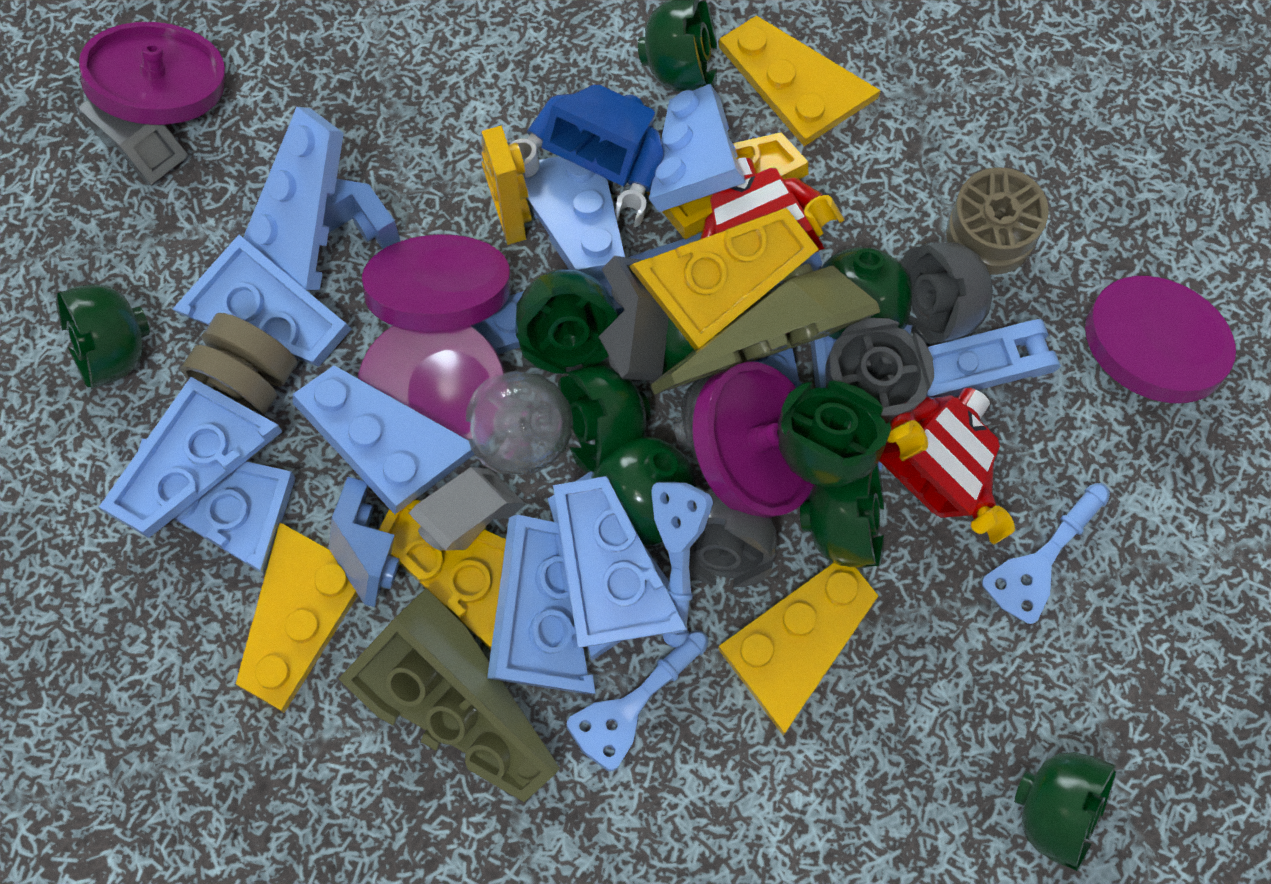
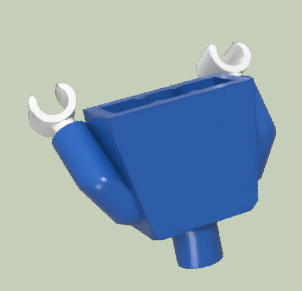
M591 85L574 94H562L551 97L528 128L527 133L530 136L527 139H517L511 143L517 142L522 159L526 158L524 161V177L526 178L532 177L539 170L537 150L541 146V148L623 187L628 182L631 188L630 190L623 191L618 196L615 215L618 221L622 209L626 207L634 208L637 211L634 227H638L643 221L647 203L643 195L645 192H650L656 169L662 163L664 157L659 132L652 127L655 117L653 109L645 106L635 95L623 96L602 85Z

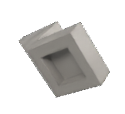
M470 467L416 504L409 514L421 526L418 529L421 537L435 549L440 551L443 549L445 551L466 550L492 519H509V517L514 516L524 506L525 502L490 468Z

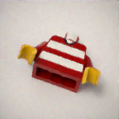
M750 158L736 159L746 183L714 193L711 196L712 213L705 218L700 240L787 208L817 246L818 251L825 249L820 239V236L824 234L822 227L832 220H838L839 223L844 221V217L832 197L823 195L796 177L783 179L776 168H768L757 173L754 163Z
M964 388L958 398L952 395L938 398L926 396L925 400L912 412L902 413L891 419V432L880 462L933 514L940 518L972 515L974 519L971 522L972 530L977 534L987 532L989 542L995 545L1015 531V525L1010 514L1004 508L997 506L993 496L994 460L1000 445L998 438L980 421L990 402L982 392L973 388Z

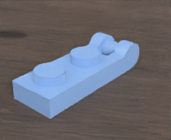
M1041 319L1031 320L929 346L928 349L933 357L934 379L926 396L930 398L949 395L958 396L964 388L981 390L1057 371L1061 365L1056 352L1049 351L1045 341L1048 337V332L1044 321ZM1016 346H1025L1029 356L1020 358Z

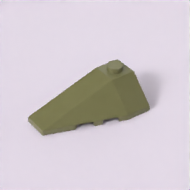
M810 263L798 266L783 279V283L769 290L701 348L693 350L651 384L653 393L655 395L714 375L728 367L744 362H753L830 336L849 327L851 324L879 313L878 303L833 265L816 271L812 270Z
M427 588L388 624L338 678L377 717L393 726L398 717L402 716L426 731L422 736L421 743L435 751L441 743L454 746L466 753L465 763L469 771L523 802L539 790L560 769L504 683L500 680L487 679L489 661L465 625Z

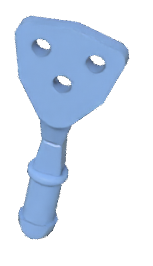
M658 482L653 485L651 491L654 521L665 548L668 550L671 563V575L667 591L687 627L689 601L693 597L689 573L690 547L704 531L713 501L709 494L688 483ZM694 502L696 503V506H697L696 510H695L694 505H693ZM678 518H679L680 521H681V525H680V526H679V524H678ZM684 630L662 635L664 641L669 646L679 647L685 642L689 631Z
M1095 483L1084 490L1085 494L1068 514L1061 517V524L1049 542L1037 552L1009 559L983 577L982 587L1001 609L1027 624H1033L1038 621L1050 596L1052 564L1061 548L1076 534L1081 535L1084 531L1083 528L1102 506L1107 504L1110 492L1105 484ZM1023 575L1031 578L1030 585L1025 586L1022 584L1021 577ZM997 579H1002L1005 582L1006 586L1003 590L996 588L995 582ZM1023 601L1031 603L1032 609L1029 612L1022 609L1021 604Z
M698 630L689 632L685 642L672 650L664 659H659L656 669L645 682L624 698L595 702L570 716L566 723L567 730L583 754L607 771L616 770L633 744L640 711L653 694L670 681H676L678 675L699 654L703 655L708 646L706 633ZM609 720L615 721L617 728L615 730L607 729L606 722ZM586 722L590 725V730L583 732L579 725ZM611 747L614 750V755L611 757L605 756L603 749Z

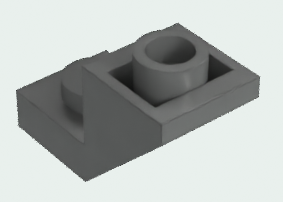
M89 99L76 107V110L106 147L115 146L146 185H152L189 156L165 125L140 124L122 120L99 109Z
M614 256L602 268V271L612 287L611 292L614 299L625 310L599 338L609 355L610 365L620 374L622 379L656 381L663 372L669 317L629 267L642 260Z

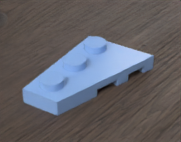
M240 235L231 242L173 308L178 314L209 325L216 313L236 316L272 336L285 346L296 359L317 367L324 362L352 330L342 319Z
M607 476L553 485L578 648L688 630Z
M518 514L511 516L508 522L487 679L575 693L596 694L593 675H588L584 649L583 647L578 648L559 523Z

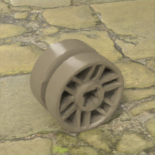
M997 167L985 169L974 174L963 184L947 222V242L960 243L976 252L987 266L990 275L1004 274L1017 269L1029 258L1046 226L1049 211L1044 192L1033 179L1014 169Z
M216 313L201 335L206 346L195 345L180 370L188 380L190 377H193L264 417L277 397V393L272 386H284L296 367L297 360L285 346L258 327L236 316Z

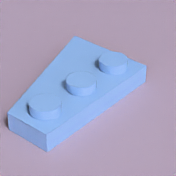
M711 84L693 91H683L674 98L669 99L661 138L664 157L662 163L656 169L649 195V200L658 212L746 183L743 172L737 165L736 158L738 155L735 146L728 135L729 126L721 99Z
M296 107L243 238L305 290H320L322 272L316 271L319 246H327L329 227L323 225L326 199L335 193L343 132L311 108Z
M560 156L539 159V170L537 173L529 178L524 177L529 196L526 200L531 214L535 219L538 218L549 234L550 242L569 269L589 274L596 279L606 277L602 268L614 256L625 257L608 180Z
M335 365L293 393V405L394 514L398 513L467 461L476 451L477 445Z
M190 377L102 501L99 508L109 516L150 538L282 433V430L278 424Z
M142 438V441H141V444H140L139 449L141 448V446L143 445V443L146 441V439H143V438ZM245 461L177 515L174 520L265 575L279 522L282 523L296 478L292 471Z

